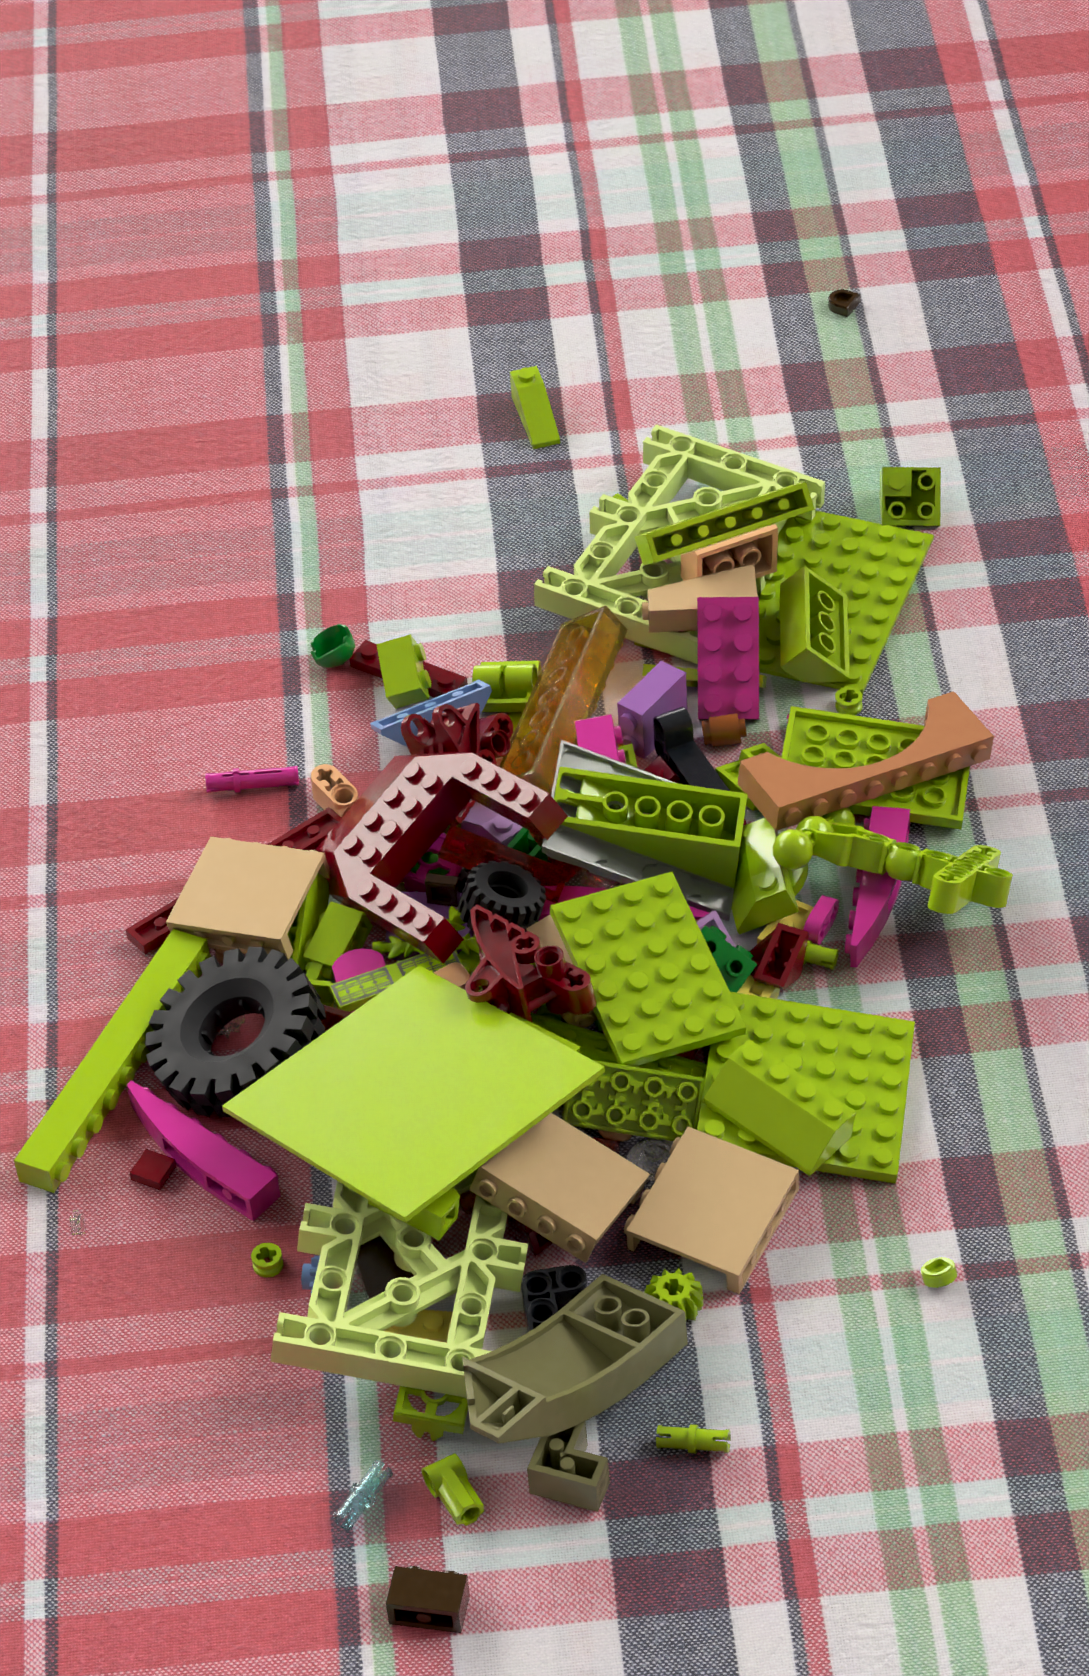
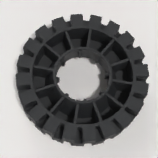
M249 947L245 956L239 948L225 951L223 966H220L215 957L212 956L199 963L203 976L197 978L188 970L177 979L184 991L180 993L169 988L160 999L166 1010H154L149 1025L154 1031L146 1033L145 1046L150 1052L146 1056L156 1077L172 1098L189 1111L192 1108L197 1115L210 1117L214 1110L219 1118L232 1117L223 1111L222 1105L325 1033V1026L321 1021L326 1019L324 1006L320 1001L321 997L300 966L292 958L288 960L284 953L274 949L267 954L263 947ZM262 1014L265 1018L264 1026L253 1043L238 1053L229 1056H214L211 1052L213 1041L226 1024L242 1015Z

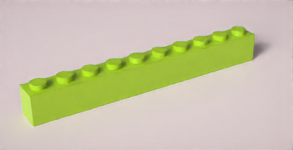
M176 929L171 931L14 1159L19 1182L54 1193L61 1182L66 1181L71 1167L77 1158L83 1156L87 1144L94 1133L96 1134L100 1131L104 1118L110 1110L116 1107L119 1096L131 1080L133 1081L135 1072L141 1063L147 1061L146 1054L150 1052L145 1046L146 1033L154 1031L149 1025V1021L154 1010H166L160 999L169 988L180 993L184 991L177 979L188 970L197 978L202 975L199 963L212 957L209 953L207 939Z

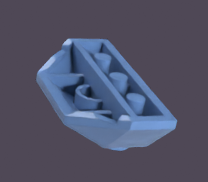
M481 680L474 681L383 719L371 722V729L407 747L401 733L403 718L411 714H418L428 722H431L433 710L437 706L444 704L452 705L457 709L473 703H479L481 715L492 692L491 686ZM411 721V731L415 736H417L418 728L413 723V721Z

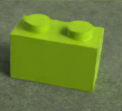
M409 634L376 644L386 698L393 707L397 709L428 700V688L431 687V680L427 670H424L422 661L426 660V653L422 643L418 644L412 635Z

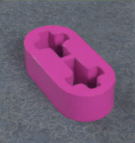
M822 895L812 909L803 929L808 931V940L812 943L820 945L832 927L838 913L839 899Z

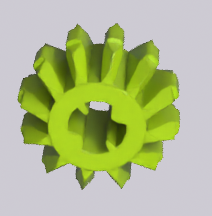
M679 1267L675 1273H669L664 1268L662 1277L652 1275L650 1284L646 1285L644 1291L648 1295L684 1310L685 1317L689 1320L696 1321L698 1311L702 1310L704 1304L700 1281H695L692 1272L682 1275Z

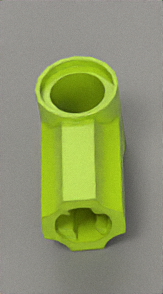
M456 1453L421 1469L428 1490L433 1497L439 1496L457 1525L464 1524L467 1526L477 1521L478 1517L484 1512V1504L469 1483L466 1469Z

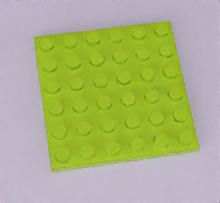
M730 992L746 1024V1034L710 1044L697 1130L787 1166L795 1167L703 1103L706 1093L728 1057L748 1039H751L856 1111L851 1138L816 1171L896 1184L915 1021Z

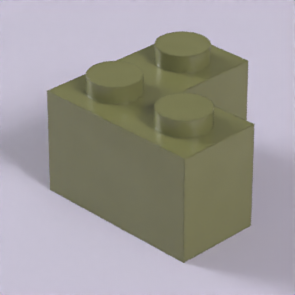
M586 1421L551 1436L540 1437L527 1467L530 1494L596 1512L599 1511L610 1484L608 1458L585 1452L588 1446Z

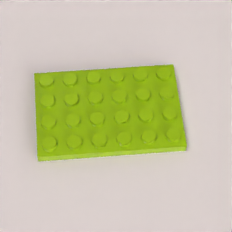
M791 706L781 758L801 765L819 768H853L870 765L902 752L918 738L925 726ZM970 766L902 790L879 796L875 799L852 805L849 808L853 814L871 816L872 806L910 809V822L961 830Z
M673 872L550 905V915L573 965L590 975L596 999L594 1011L618 1064L638 1066L746 1034V1024Z

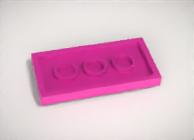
M697 597L698 720H709V717L738 713V719L759 720V597Z

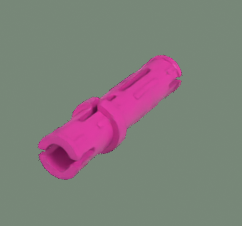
M298 766L239 771V768H233V771L205 773L207 793L233 790L235 793H241V790L299 785Z

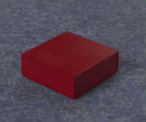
M146 1149L130 1171V1178L132 1181L161 1190L176 1168V1160Z

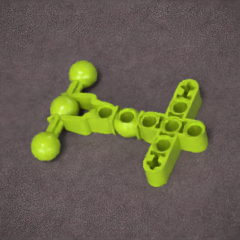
M849 807L823 816L804 818L798 823L796 830L789 829L781 832L776 837L772 846L773 857L785 869L797 870L803 868L809 863L813 855L837 866H848L881 875L887 872L894 879L912 881V884H917L931 890L927 907L943 914H954L969 902L993 908L1006 907L1013 874L1009 871L998 868L1001 851L986 845H975L959 857L927 848L921 851L914 844L906 842L896 843V839H890L887 836L855 825V816Z

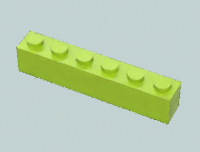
M805 481L635 536L634 538L642 563L647 565L815 509Z

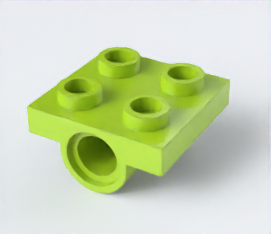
M540 661L481 662L480 665H475L472 682L481 680L490 685L492 690L482 712L533 711L542 671Z

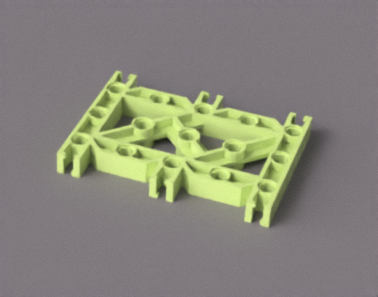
M655 425L651 431L652 440L646 437L643 441V463L649 466L629 491L628 502L605 494L599 498V507L593 506L589 512L590 533L596 536L574 564V575L548 566L543 572L544 583L538 579L534 584L535 606L698 664V631L649 633L648 620H642V602L648 601L637 598V596L642 595L648 599L649 589L683 581L681 578L682 554L668 558L672 563L667 564L663 560L647 565L642 563L640 570L616 575L637 547L634 537L805 481L815 510L797 516L812 521L815 517L816 508L820 509L824 504L825 481ZM687 479L711 486L696 490L693 498L670 503ZM787 519L770 525L776 524L779 533ZM774 573L756 579L757 592H762L766 585L765 578L770 580Z
M478 1169L454 1186L459 1195L470 1189ZM337 1181L333 1208L305 1203L303 1221H301L297 1251L320 1255L307 1317L279 1312L277 1331L274 1333L271 1362L467 1398L462 1356L470 1360L491 1352L482 1348L493 1289L500 1288L520 1292L528 1243L503 1239L508 1214L476 1195L466 1248L445 1259L431 1243L430 1235L369 1205L368 1199ZM381 1236L394 1251L396 1265L402 1270L412 1272L414 1276L411 1278L398 1277L392 1279L387 1283L384 1292L346 1311L360 1246ZM456 1293L447 1343L384 1331L393 1325L397 1327L410 1325L415 1321L418 1312Z

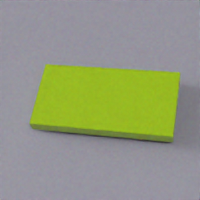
M593 1060L605 1067V1073L566 1101L562 1114V1120L572 1126L674 1141L677 1137H682L687 1127L697 1130L705 1078Z

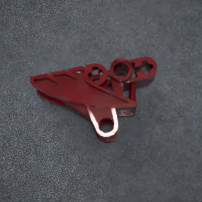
M473 703L457 709L452 705L444 704L437 706L433 710L431 722H428L418 714H411L403 718L401 733L411 755L468 752L474 753L497 766L496 758L506 756L511 749L510 738L514 727L511 718L503 712L479 719V703ZM411 721H413V723L418 728L417 736H415L411 731ZM471 799L449 824L450 827L461 825L469 813V809L473 807L476 801Z
M478 904L470 910L471 924L479 947L480 963L466 982L465 989L468 999L476 1003L486 1001L508 1014L513 1013L532 1023L531 1012L540 1008L545 1003L547 1010L554 1014L570 1012L575 1015H583L595 1008L596 999L590 975L586 971L565 961L563 950L560 947L545 946L541 948L539 937L529 931L525 932V929L512 922L509 924L508 920L497 914L493 915L491 911ZM478 986L483 988L481 992L473 991Z

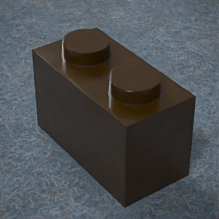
M395 1566L386 1600L389 1624L462 1633L470 1598L468 1576L455 1571L439 1572L424 1570L417 1566Z

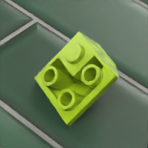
M882 467L880 470L879 491L881 524L890 526H940L941 467Z

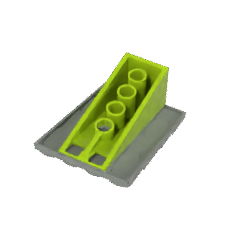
M561 740L551 796L568 817L548 841L543 838L542 853L547 854L550 858L588 869L589 873L625 884L673 872L689 906L707 912L716 910L720 919L729 921L748 794L678 784Z

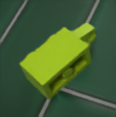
M332 901L329 903L326 911H323L319 917L318 927L313 937L307 941L304 947L303 957L307 962L305 970L309 980H332L334 977L332 965L336 959L348 951L362 949L373 927L364 912Z

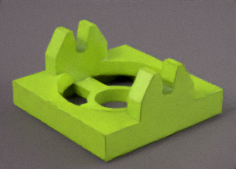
M399 1386L393 1421L412 1425L411 1430L417 1438H421L424 1432H429L432 1441L442 1437L444 1431L463 1434L468 1412V1401L465 1397L445 1394L440 1399H431L425 1394V1390ZM408 1394L422 1398L427 1404L425 1413L418 1412L412 1407ZM446 1401L459 1404L448 1415H436L437 1407L443 1405Z

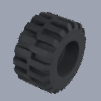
M488 861V864L482 862L477 867H473L468 875L459 901L458 912L461 913L460 918L463 922L467 923V927L470 930H473L470 910L478 904L491 911L493 915L497 914L508 920L509 924L512 922L527 932L526 928L539 921L546 901V890L541 885V881L532 876L533 873L522 869L521 866L512 865L501 861V863Z

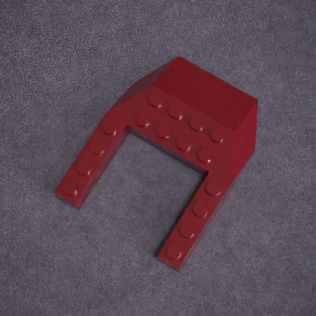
M441 752L394 756L316 847L315 851L325 854L330 868V878L325 879L328 880L329 894L334 899L350 908L364 912L372 922L444 964L464 938L445 917L397 890L398 884L471 799L547 841L568 815L546 791L474 753Z

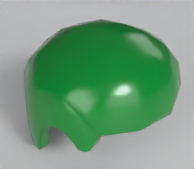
M337 624L328 627L312 639L311 647L313 650L310 653L319 666L334 668L345 664L352 657L356 646L355 640L346 625Z

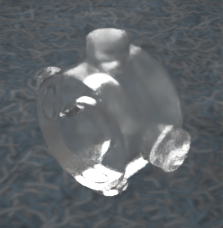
M73 1210V1215H70L71 1233L80 1239L83 1237V1234H86L84 1213H79V1210Z

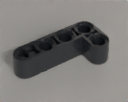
M685 707L676 708L653 718L656 753L668 763L681 779L677 782L678 784L730 791L695 743L692 720Z
M566 1265L528 1272L523 1276L521 1291L528 1332L557 1313L587 1287V1275L581 1267Z

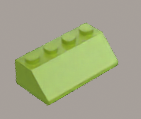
M803 566L780 584L781 668L785 673L794 676L802 683L846 682L850 679L847 595L808 567Z
M748 1039L728 1057L703 1099V1103L808 1176H811L851 1138L856 1111L751 1039Z

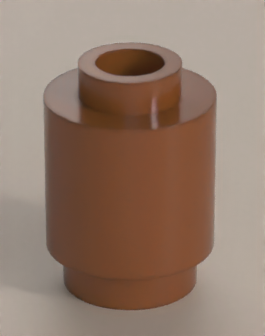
M738 713L709 717L707 721H701L705 745L720 747L742 744L741 737H747L745 719H738Z

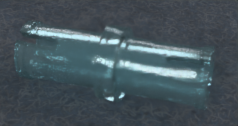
M374 1460L372 1466L359 1483H353L350 1487V1495L332 1516L338 1524L347 1513L349 1514L342 1523V1528L351 1530L366 1508H370L375 1504L377 1500L376 1495L393 1475L392 1470L387 1467L377 1476L385 1463Z

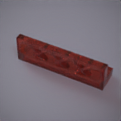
M454 825L450 826L438 854V858L469 870L477 867L482 862L488 864V861L499 863L504 861L512 865L521 866L522 869L533 873L532 876L538 878L542 886H557L555 891L544 887L546 890V900L558 903L570 872L567 869Z

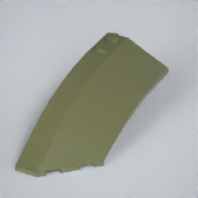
M601 1274L562 1309L528 1333L498 1349L470 1360L462 1356L471 1430L497 1443H506L551 1436L600 1414L642 1385L688 1344L685 1311L607 1275Z

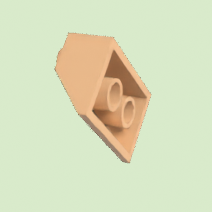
M776 524L762 527L682 554L681 578L685 581L746 565H754L756 579L777 572L778 527Z

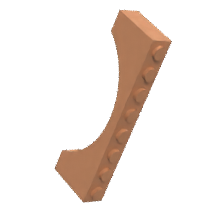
M953 691L928 699L923 731L909 747L891 758L853 768H819L790 762L766 752L740 761L738 785L744 793L748 794V798L775 831L794 826L806 817L823 816L989 760L994 735Z

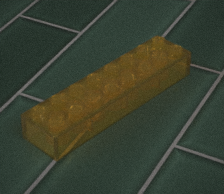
M606 605L561 624L510 740L511 749L506 756H503L499 766L550 795L552 794L561 740L578 746L575 721L591 718L596 710L599 697L606 687L607 678L615 666V659L623 647V640L628 631Z

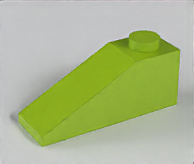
M537 366L510 371L512 399L532 448L538 449L560 444V436L549 398Z

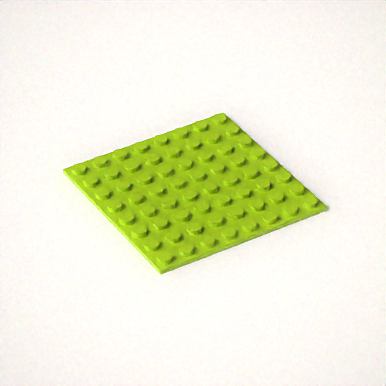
M815 511V517L812 521L799 516L788 518L778 533L777 572H774L770 580L765 578V588L761 593L757 592L759 597V672L799 681L794 676L785 673L780 664V584L803 566H806L847 595L850 679L846 682L806 683L838 690L851 686L859 689L863 695L933 542L934 535L821 511ZM634 642V645L651 648L643 644Z
M419 965L222 1105V1109L230 1116L406 1223L605 1073V1067L486 1001L480 1003L468 999L466 990Z

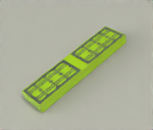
M456 950L444 964L426 953H422L329 985L330 992L342 1015L357 1010L419 965L434 973L450 963L458 962L462 964Z

